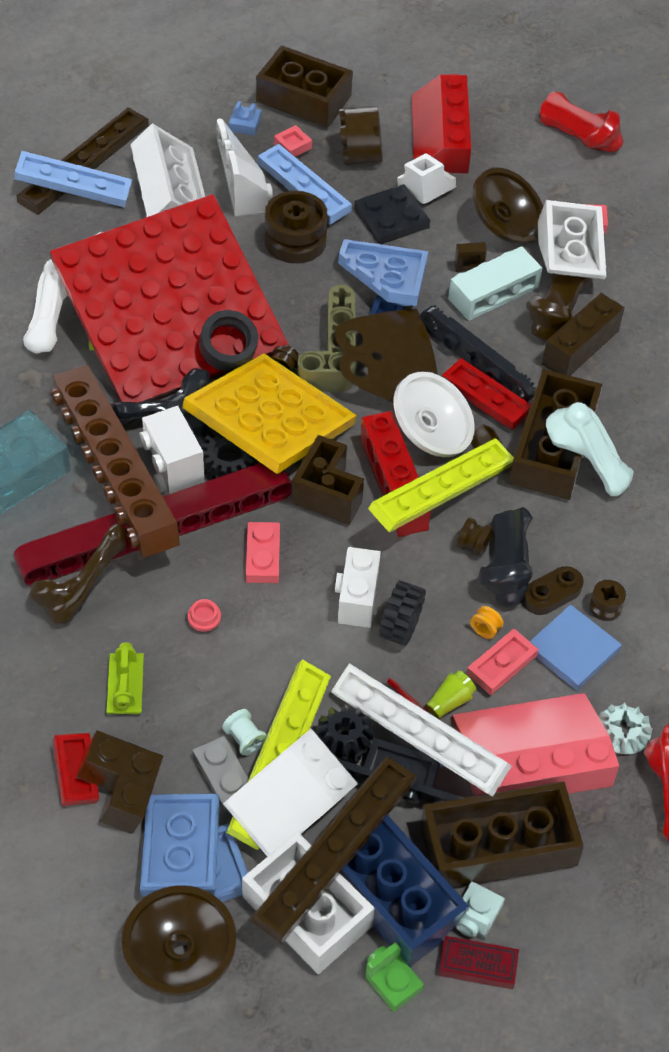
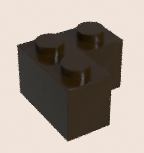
M317 435L292 479V504L350 525L363 502L364 478L345 472L346 444Z
M96 730L85 750L76 778L109 790L99 822L133 834L144 818L163 755Z

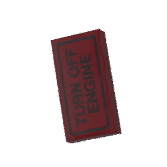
M446 936L443 944L439 976L514 989L519 949Z

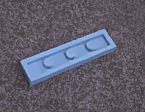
M280 144L258 155V165L289 191H305L320 198L328 209L327 223L332 224L351 212L352 204Z
M21 151L14 176L15 180L124 208L132 179L25 151Z

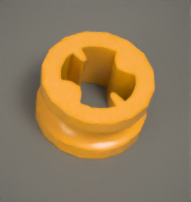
M481 606L477 610V614L470 619V624L473 630L481 637L493 639L497 635V631L501 630L504 626V621L494 609Z

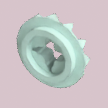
M625 702L620 706L611 704L604 712L600 713L599 718L610 736L616 753H637L643 750L650 741L653 728L649 724V716H644L640 712L639 706L636 708L628 707ZM622 719H625L627 726L630 727L626 738H624L622 728L619 727Z

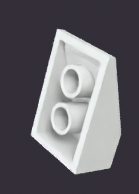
M546 200L538 219V243L547 272L605 279L606 262L602 207Z
M310 729L223 804L268 857L296 832L299 834L303 833L358 783L314 731Z

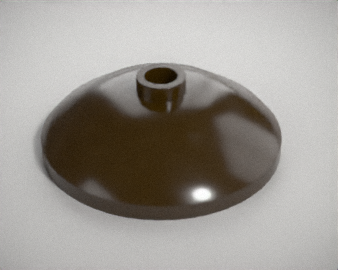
M494 167L482 172L473 185V201L477 214L483 224L494 235L507 242L528 244L538 237V219L543 209V204L534 188L523 177L505 168Z
M188 885L164 887L144 897L132 909L126 919L122 932L124 959L132 975L143 986L154 992L169 996L195 994L215 984L229 968L236 950V928L227 907L210 892ZM178 946H184L187 948V951L184 954H176L174 949Z

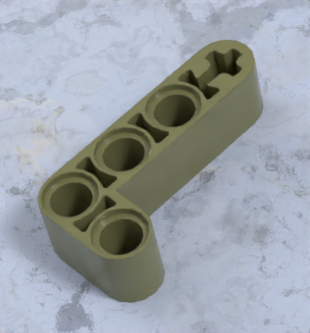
M336 285L329 290L328 351H307L298 358L297 376L321 392H345L354 386L341 373L339 360L343 357V349L336 342L335 335L337 325L355 318V292L347 285ZM350 330L346 333V340L356 346L355 331ZM356 361L350 364L353 374H355Z

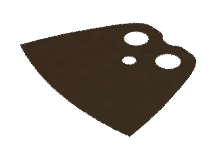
M417 309L388 311L352 318L340 323L335 328L336 342L343 349V357L339 360L342 375L355 386L394 403L396 388L408 375L415 372H430L438 375L432 344ZM350 330L360 333L363 337L362 345L354 346L346 340V333ZM378 352L382 355V359L375 360L372 354ZM354 361L362 362L366 365L368 374L364 377L356 376L352 373L350 364Z

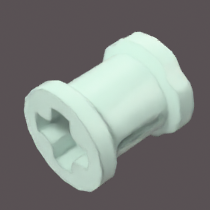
M241 709L230 715L222 727L224 732L231 734L239 744L240 753L249 756L263 746L267 735L265 732L259 731L250 720V712L247 709Z

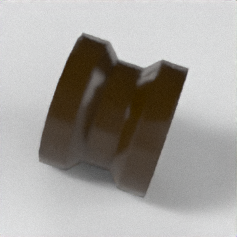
M469 517L462 527L457 547L472 549L475 555L483 556L490 543L494 528L490 525L481 526L477 524L475 519Z
M614 580L599 581L594 587L589 604L593 616L602 621L617 619L621 615L626 598L624 587Z

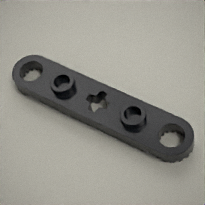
M430 306L421 312L420 318L423 320L427 332L441 342L448 351H452L525 401L529 402L533 399L536 387H533L534 383H530L531 379H527L526 374L523 375V373L515 370L516 366L451 316L448 318L446 314L444 315L439 307Z

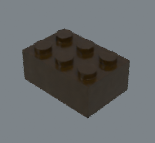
M281 45L256 76V102L328 128L340 112L339 109H342L352 96L353 71Z

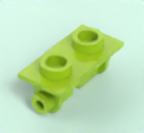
M121 643L115 653H110L107 714H142L144 653H136L131 643Z

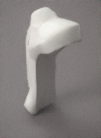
M51 259L46 262L44 271L41 273L33 318L23 339L24 346L36 354L49 352L57 342L56 325L63 300L68 296Z

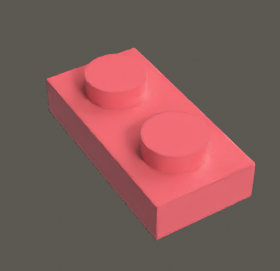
M248 522L246 583H279L280 523Z
M512 629L467 668L466 674L491 696L535 659L539 649L516 629Z

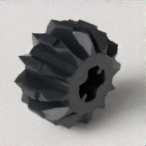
M344 704L340 712L331 707L328 710V716L321 715L318 720V727L315 730V734L331 753L343 761L348 762V758H352L359 763L361 755L369 753L371 742L375 735L373 728H371L370 717H361L362 712L359 707L353 712L348 711L346 704Z

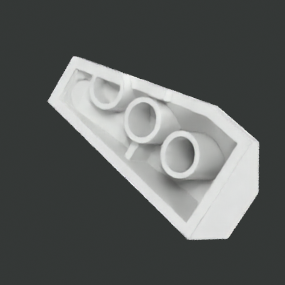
M217 119V141L234 215L242 216L265 213L268 201L273 198L271 184H266L263 171L223 119Z

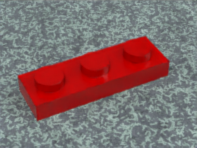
M462 358L442 374V377L452 383L467 401L510 430H513L528 416L531 407L530 403Z

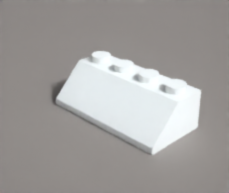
M153 123L131 143L133 161L136 166L137 178L140 183L142 199L147 213L146 217L205 197L196 158L191 146Z

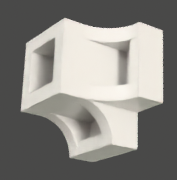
M424 154L404 164L405 174L397 177L398 186L405 184L413 197L422 204L430 202L456 188V178L444 171V165L428 154Z

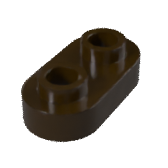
M562 566L528 584V590L523 597L525 608L533 614L545 615L576 599L582 591L583 576L573 567ZM542 592L545 596H540L537 593Z

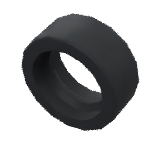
M223 310L208 317L202 326L198 345L202 357L209 365L217 370L229 372L248 363L252 359L257 348L259 336L256 326L249 317L238 311ZM223 326L237 329L246 339L245 349L242 353L232 356L220 353L211 344L210 339L213 331Z

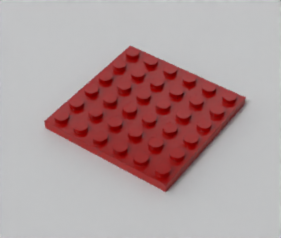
M214 194L50 251V258L118 401H155L176 393L181 389L182 379L193 368L209 371V379L228 373L227 371L217 370L209 365L202 357L198 345L203 324L209 316L218 311H238L249 317L254 323L259 337L255 354L251 360L264 353L272 356L276 346L289 345ZM218 327L211 334V344L222 354L238 355L245 349L246 339L244 335L233 327Z

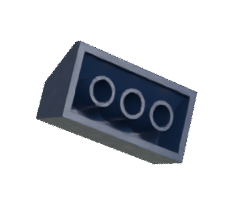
M389 816L385 818L340 873L375 908L373 927L389 946L397 942L401 947L400 956L409 967L435 949L470 907Z

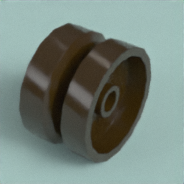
M287 191L270 199L265 207V246L268 252L277 260L292 264L310 262L319 257L326 248L328 209L324 202L316 195L305 191Z

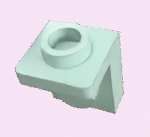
M471 882L462 898L470 906L469 910L455 926L458 931L468 937H478L485 940L504 904L505 898Z

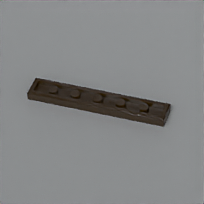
M127 107L60 161L95 170L149 126V119ZM30 184L16 195L17 203L39 215L66 192Z
M386 756L254 913L252 923L280 944H283L416 782V775Z

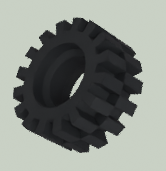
M215 430L212 431V437L207 435L205 443L202 442L204 475L207 474L209 480L258 464V460ZM227 452L237 453L242 456L240 459L230 462L218 458L219 455Z
M401 580L396 583L395 588L392 590V595L389 597L387 608H385L383 613L384 617L381 620L382 625L379 629V637L407 646L412 633L415 631V626L418 624L419 615L423 609L422 605L425 601L426 589Z

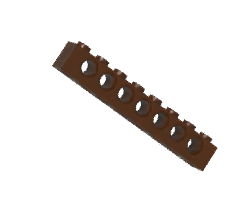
M84 365L53 375L55 388L51 389V395L56 407H62L61 414L66 426H72L71 432L76 445L82 444L83 457L87 465L92 463V471L97 484L103 483V492L107 503L115 505L116 519L121 526H126L125 532L132 548L137 546L143 558L179 546L177 521L89 366Z

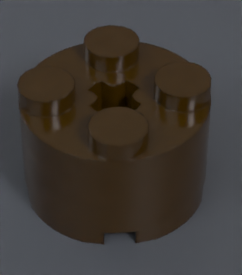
M378 106L339 109L341 126L346 125L340 127L341 142L344 147H347L343 148L344 165L383 161Z

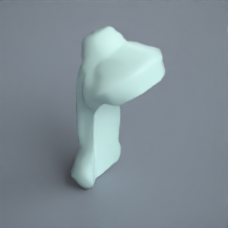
M577 402L568 408L556 410L547 418L546 427L552 443L557 447L582 454L589 458L604 483L605 491L610 496H619L630 487L634 471L621 461L606 429L591 408Z

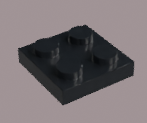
M405 184L363 197L354 202L355 211L381 245L430 228V218Z

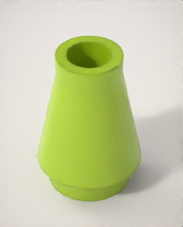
M460 670L454 674L449 673L425 706L434 717L440 719L445 714L472 700V694L477 691L476 686Z

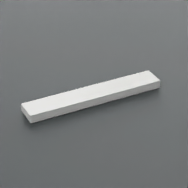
M350 663L331 691V693L357 709L359 707L362 713L492 797L512 767L506 761Z

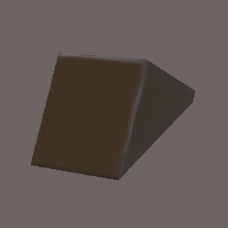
M482 424L474 431L471 445L475 449L494 438L500 443L502 442L493 428Z

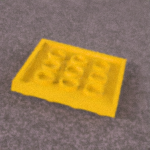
M265 353L185 397L182 407L277 474L305 457L317 435L333 439L352 427L357 417L356 414Z

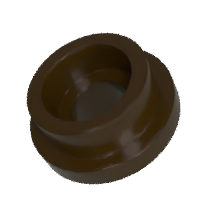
M284 345L274 348L272 359L291 372L294 368H298L299 353L293 347Z

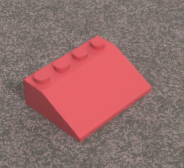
M585 693L452 715L456 731L512 765L495 793L563 781L565 782L568 794L611 787L614 784L619 763L610 736ZM470 783L473 797L488 794Z

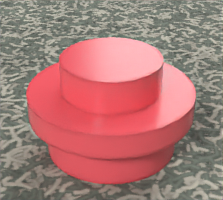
M198 600L188 611V622L197 631H211L220 624L221 611L211 600Z

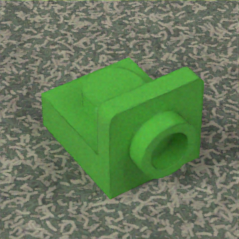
M397 942L388 948L381 946L369 956L365 976L393 1012L414 998L424 988L423 982L400 956L401 947Z

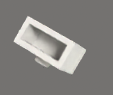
M348 547L344 573H337L335 592L340 593L338 624L371 628L381 551Z

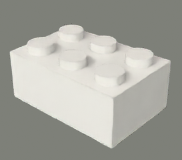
M296 832L242 878L243 898L257 911L311 845ZM339 874L285 941L319 975L373 926L375 908Z

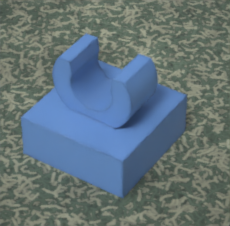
M238 101L229 121V129L232 132L255 136L262 119V110L257 109L253 103L250 108L241 106V101Z

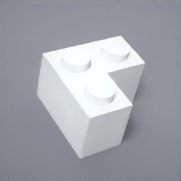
M175 406L143 417V431L140 432V439L144 449H150L153 454L152 461L157 471L153 478L160 493L164 492L165 495H169L204 483L203 450L179 407Z

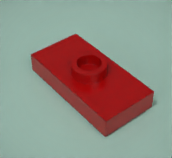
M90 733L55 735L53 738L62 806L95 804L100 799L97 785L76 778L85 750L91 740Z

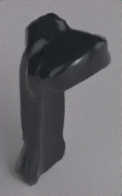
M198 368L191 369L182 379L181 389L167 400L145 402L119 401L110 405L122 424L175 406L179 407L183 415H191V413L182 408L184 398L210 384L209 371Z
M525 507L507 510L494 515L491 526L494 528V559L487 567L480 568L477 578L481 585L496 595L499 605L504 607H514L521 603L533 576L532 567L529 564V549L526 539V532L533 517Z

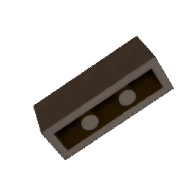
M603 293L598 294L546 341L542 365L551 371L571 376L619 332L625 307Z

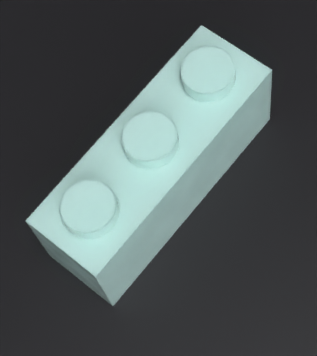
M521 246L451 278L448 299L470 321L538 289L542 267Z

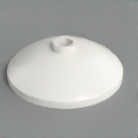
M430 372L412 373L399 383L394 394L395 415L402 431L413 444L421 450L438 457L456 456L470 445L475 430L473 414L462 393L452 383Z

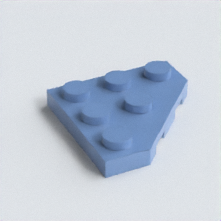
M344 239L339 252L338 264L387 302L396 303L400 306H417L429 251Z

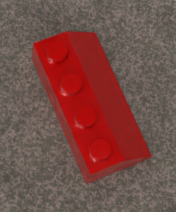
M440 74L412 94L413 160L428 154L442 163L444 171L447 173H469L471 132L467 75Z

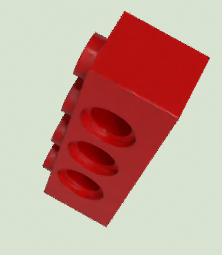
M392 411L362 417L360 441L381 495L384 496L419 478ZM431 510L395 529L397 536L402 537L428 531Z

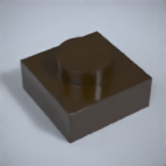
M485 242L457 244L454 261L455 271L467 272L485 262L487 253Z

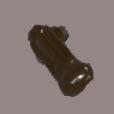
M552 274V281L545 296L540 297L535 294L526 302V308L533 321L531 326L532 334L536 338L547 341L573 318L572 311L577 302L578 294L583 287L592 282L591 278Z
M114 524L110 527L97 550L77 576L62 583L51 580L33 582L29 598L47 610L48 617L54 624L71 622L76 610L86 600L100 573L115 555L127 547L125 529L120 524Z

